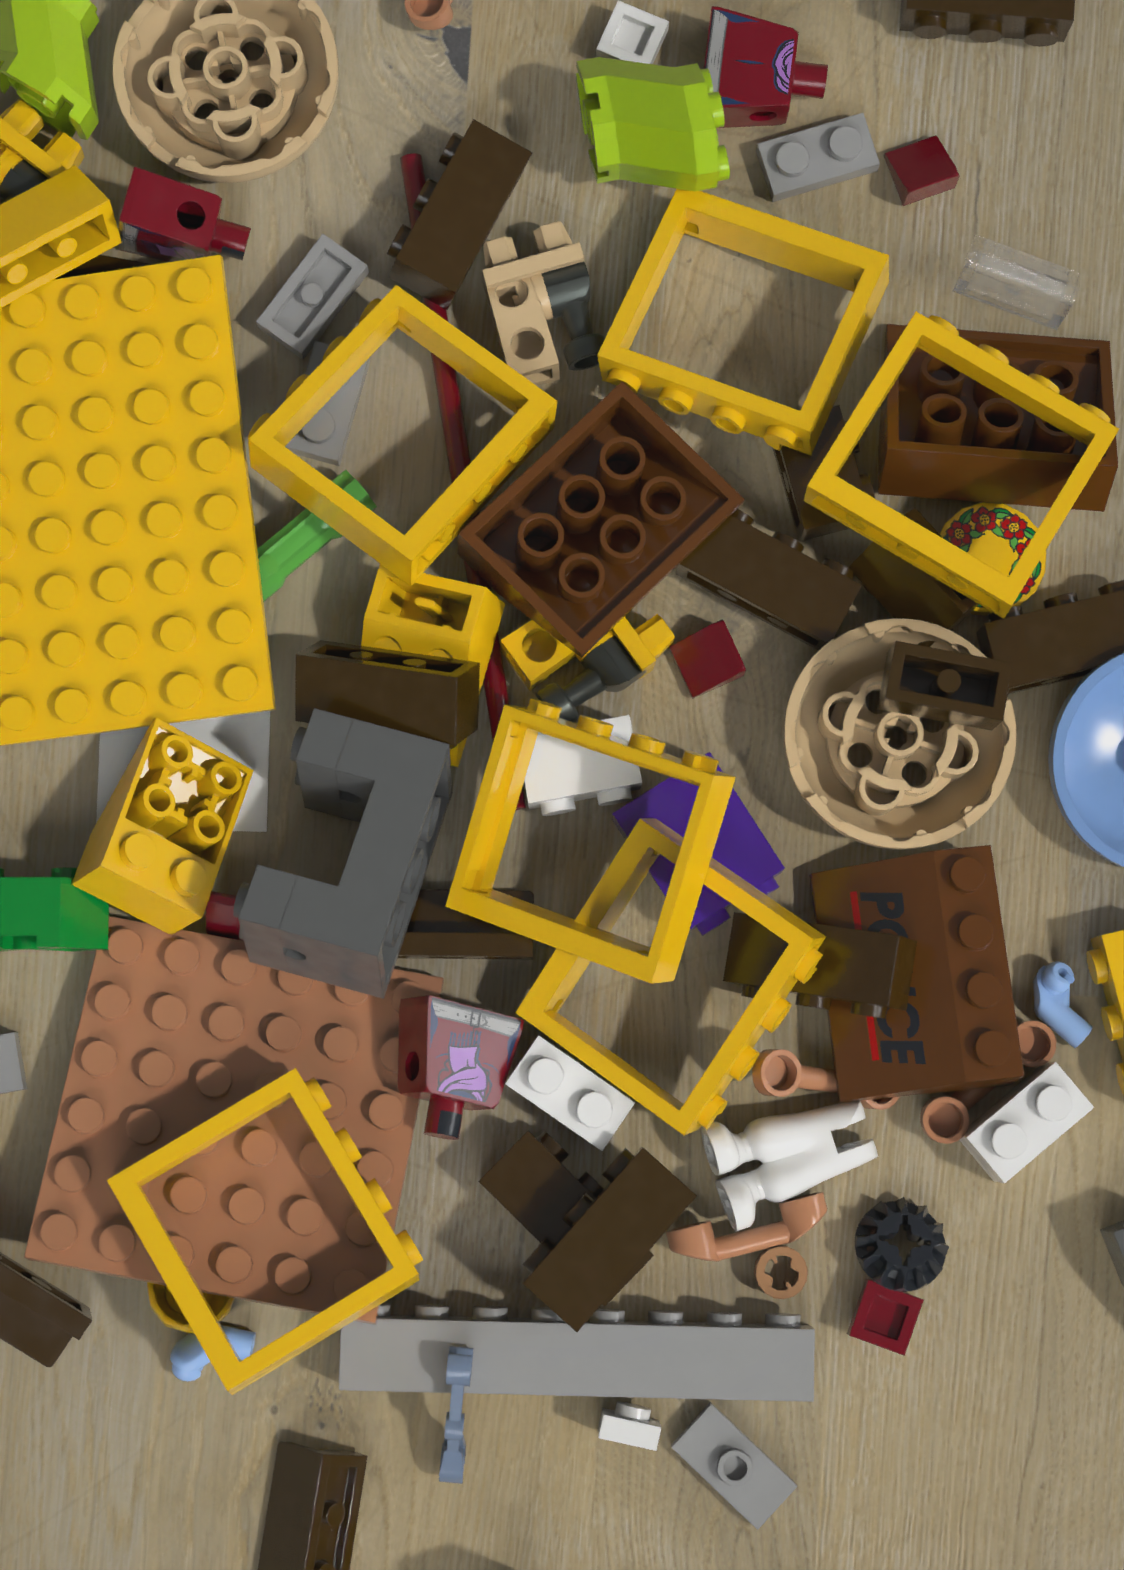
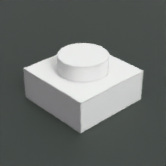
M618 0L596 48V57L653 64L668 32L669 21Z
M617 1402L615 1411L602 1408L597 1431L598 1438L657 1451L661 1424L659 1420L650 1419V1408L627 1402Z

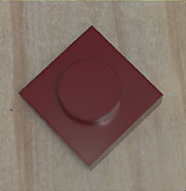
M866 1278L847 1334L905 1356L924 1300L905 1292L887 1289L875 1281Z

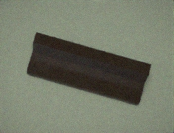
M420 889L397 958L533 960V939L445 907L450 890ZM496 890L534 904V894L531 891Z
M0 1252V1339L42 1365L52 1367L71 1338L74 1337L80 1340L92 1322L90 1308Z
M279 1442L258 1570H350L367 1455L354 1451L316 1450L293 1442Z

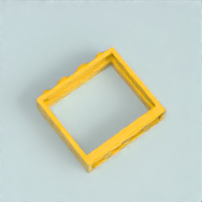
M676 189L597 354L602 380L616 386L623 381L635 394L639 393L658 400L662 407L679 415H687L691 412L708 418L716 427L725 432L740 434L744 431L763 438L769 446L780 451L783 445L811 455L889 284V255L703 191L694 192ZM684 234L854 292L801 410L629 350Z
M395 285L382 300L375 298L367 305L361 314L359 324L346 338L341 335L333 340L323 355L322 363L309 376L302 374L293 382L286 394L285 401L272 415L265 413L254 423L248 435L250 467L401 580L412 586L551 433L555 425L557 400L398 285ZM397 328L516 413L405 535L285 447Z
M916 311L808 483L804 501L1004 619L1110 446L1119 428L1110 424L1109 416L1101 409L1088 403L1078 405L1060 395L1059 388L1049 379L1034 373L1027 376L1008 365V358L999 350L985 344L977 347L958 336L959 332L956 327L947 320L935 315L927 318ZM917 347L1088 446L1009 577L837 476Z
M530 698L528 707L504 705L445 907L651 984L674 981L736 777L717 771L719 760L684 750L681 759L663 753L666 743L661 740L638 733H631L630 740L627 741L611 735L614 725L580 715L578 723L560 718L562 708L551 703ZM538 732L699 786L651 947L599 928L595 929L580 924L570 917L492 889Z
M640 818L574 921L595 929L599 928L610 932L657 857L661 854L676 864L683 837L656 818ZM712 857L704 885L789 943V945L684 1104L558 1013L591 961L556 948L515 1012L682 1135L697 1131L701 1126L708 1130L716 1116L722 1114L728 1102L721 1097L733 1078L740 1082L751 1070L760 1054L753 1047L765 1029L772 1033L782 1023L792 1006L790 1002L785 1000L798 980L805 984L817 970L815 966L823 956L818 949L826 938L825 935Z
M296 1068L107 1179L108 1184L223 1385L231 1395L236 1394L420 1280L419 1273L414 1266L423 1261V1258L405 1229L395 1235L383 1215L393 1209L375 1178L364 1183L353 1164L362 1158L355 1143L345 1127L334 1133L323 1114L324 1111L332 1107L315 1077L304 1082ZM292 1098L391 1264L392 1269L241 1361L141 1186L287 1099Z

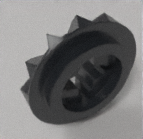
M904 1197L896 1201H880L863 1216L855 1233V1252L861 1267L873 1281L887 1289L899 1292L921 1289L930 1284L943 1270L949 1246L945 1243L943 1223L936 1222L928 1213L927 1205L917 1206L907 1202ZM902 1224L903 1230L906 1231L907 1240L921 1245L920 1247L912 1248L908 1252L903 1265L898 1247L885 1241V1239H893Z

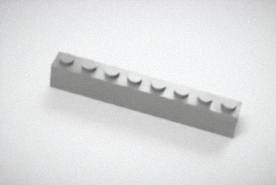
M380 1304L376 1325L353 1321L341 1328L339 1390L451 1393L452 1385H446V1371L449 1347L454 1346L473 1348L470 1387L464 1386V1393L814 1402L815 1329L810 1325L800 1324V1314L766 1313L765 1324L742 1323V1313L707 1312V1322H683L682 1311L650 1310L648 1311V1321L625 1320V1310L597 1309L581 1329L575 1332L549 1307L531 1308V1318L507 1317L508 1308L501 1306H473L472 1316H449V1306L414 1305V1315H390L391 1305Z

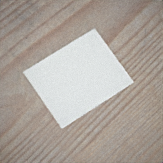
M270 711L170 724L254 770L233 831L267 832ZM149 727L100 733L96 823Z

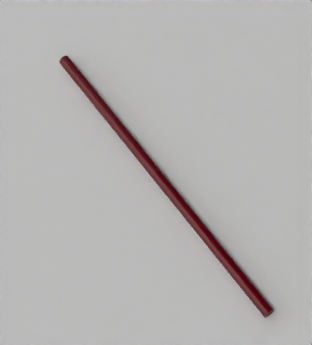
M418 153L406 154L400 158L411 229L421 212L413 208V205L426 183L422 155ZM422 296L425 306L448 321L446 309ZM431 353L452 484L471 463L456 370ZM479 512L473 517L471 521H473L479 515ZM464 561L467 583L484 586L491 591V587ZM498 632L483 680L492 742H494L504 705H510ZM523 786L515 811L526 808Z

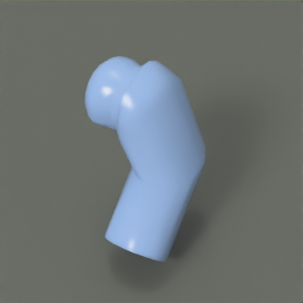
M1051 962L1049 965L1041 967L1034 978V1011L1044 1024L1069 1045L1076 1048L1089 1035L1093 1026L1069 1007L1070 984L1075 980L1072 969L1064 962Z
M221 1325L241 1360L252 1355L256 1332ZM189 1333L176 1342L170 1354L172 1372L176 1378L182 1381L189 1382L198 1379L201 1376L203 1367L210 1362L194 1333Z

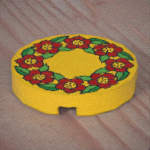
M982 502L961 509L944 524L939 534L943 539L1009 577L1038 528L1024 513L1006 504ZM1046 551L1012 607L1021 606L1036 592L1045 574ZM980 604L971 612L973 615L984 616L992 613Z

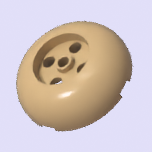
M144 0L135 10L129 21H124L120 29L113 56V82L117 101L127 124L139 142L154 157L175 171L192 178L216 183H238L273 174L291 164L310 148L319 137L331 115L338 90L339 63L332 30L315 0ZM247 42H253L262 46L264 53L257 60H247L241 52L242 47ZM199 51L207 53L203 62V69L193 70L187 66L188 62ZM233 77L236 79L231 83H223L227 78ZM258 94H268L274 99L271 105L263 109L252 105L251 101ZM205 103H211L219 108V110H214L206 119L196 117L197 109Z
M884 619L865 623L863 626L848 631L824 645L804 667L790 694L784 720V749L793 781L805 802L826 824L844 836L862 844L877 848L907 850L938 844L966 830L989 810L1000 795L1011 772L1016 749V721L1011 699L1008 700V697L1004 719L992 731L944 722L940 731L932 733L923 729L920 717L890 711L874 714L866 707L865 700L867 694L872 691L881 690L887 652L895 641L918 645L920 642L930 640L935 641L931 646L932 648L987 658L965 638L939 625L913 619ZM895 729L900 731L904 735L905 744L899 749L890 747L888 745L890 739L885 738L888 730ZM863 744L868 747L872 755L869 765L862 768L851 765L847 757L851 746ZM918 763L925 769L926 778L923 784L919 786L908 785L902 777V769L906 764Z

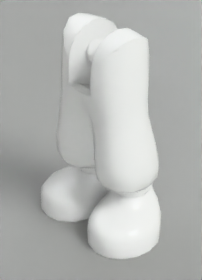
M861 1101L843 1102L799 1113L758 1118L750 1122L744 1131L739 1134L731 1133L725 1125L716 1121L712 1122L708 1130L701 1126L705 1153L710 1168L715 1175L718 1176L730 1172L741 1164L752 1160H758L762 1163L755 1170L727 1176L715 1182L721 1203L735 1232L748 1228L753 1224L755 1220V1207L758 1200L766 1199L774 1203L784 1202L825 1180L878 1157L873 1139L846 1143L837 1148L833 1140L831 1131L845 1128L866 1118Z

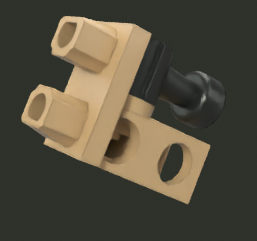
M561 221L540 226L533 231L539 253L533 256L518 259L512 237L504 236L483 244L485 269L482 270L484 290L504 363L536 386L560 380L559 360L547 320L562 316L571 341L565 345L563 350L569 370L579 371L598 366L597 354L605 340L603 334L593 333L588 310L590 278L580 242L572 244L571 238Z

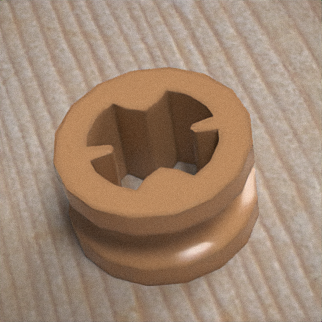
M779 1245L765 1249L759 1254L754 1263V1277L757 1285L765 1294L773 1298L787 1299L794 1297L803 1289L807 1282L808 1269L805 1260L799 1252L788 1246ZM779 1255L790 1257L788 1266L797 1271L793 1283L789 1284L788 1281L784 1280L785 1288L782 1289L772 1287L773 1278L764 1273L768 1261L771 1259L777 1264L776 1256Z

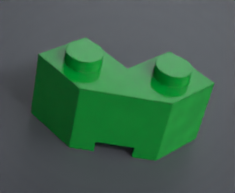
M75 867L51 868V877H4L5 869L0 868V952L17 950L63 952L108 950L109 904L71 885L77 871Z

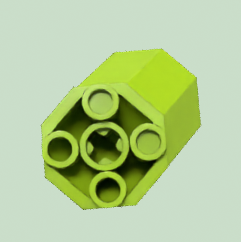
M0 0V91L5 94L9 87L12 86L17 90L16 92L20 99L37 111L42 117L44 124L58 132H65L70 137H73L75 132H77L80 139L88 140L99 123L88 38L99 23L96 6L90 0Z
M603 57L576 61V68L578 70V73H576V83L584 134L588 135L590 145H594V149H589L588 154L597 184L614 180H625L695 192L717 188L718 181L730 178L727 151L724 145H719L716 128L724 127L725 125L723 105L719 91L713 92L712 79L708 68L700 69L698 63L669 67Z

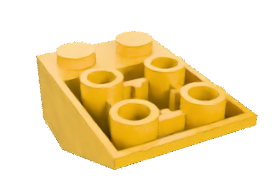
M379 564L364 616L361 646L480 662V694L505 603L487 587L423 573L410 586ZM467 738L458 743L455 748L450 749L451 766L459 767Z
M156 717L152 720L92 830L71 885L167 934L173 935L201 919L254 770Z

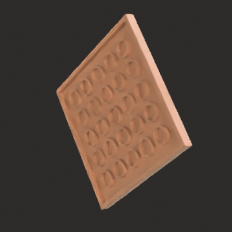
M109 916L108 950H96L24 1258L36 1262L167 1286L108 1184L107 1179L294 1068L297 1069L304 1082L315 1077L332 1106L323 1112L334 1133L343 1127L349 1133L362 1156L361 1159L353 1164L364 1183L375 1178L393 1208L383 1215L392 1230L395 1231L421 1100L404 1096L398 1090L399 1006L401 999L426 995L441 998L444 983L443 977L394 969L385 997L382 999L252 963L249 961L246 946L242 940L182 929L171 935L148 923ZM292 1098L287 1099L141 1186L202 1293L319 1314L387 1272L388 1259ZM380 1305L354 1321L376 1325Z

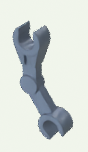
M449 1347L446 1385H452L450 1412L446 1414L445 1435L442 1443L439 1482L463 1484L466 1442L463 1435L465 1413H462L464 1386L470 1387L473 1348Z

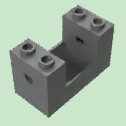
M314 708L308 727H299L296 731L291 747L290 759L296 761L297 764L295 784L301 786L305 808L360 823L339 885L335 886L257 865L251 884L243 882L238 890L233 916L239 920V938L244 940L250 962L384 999L453 793L450 748L447 743Z

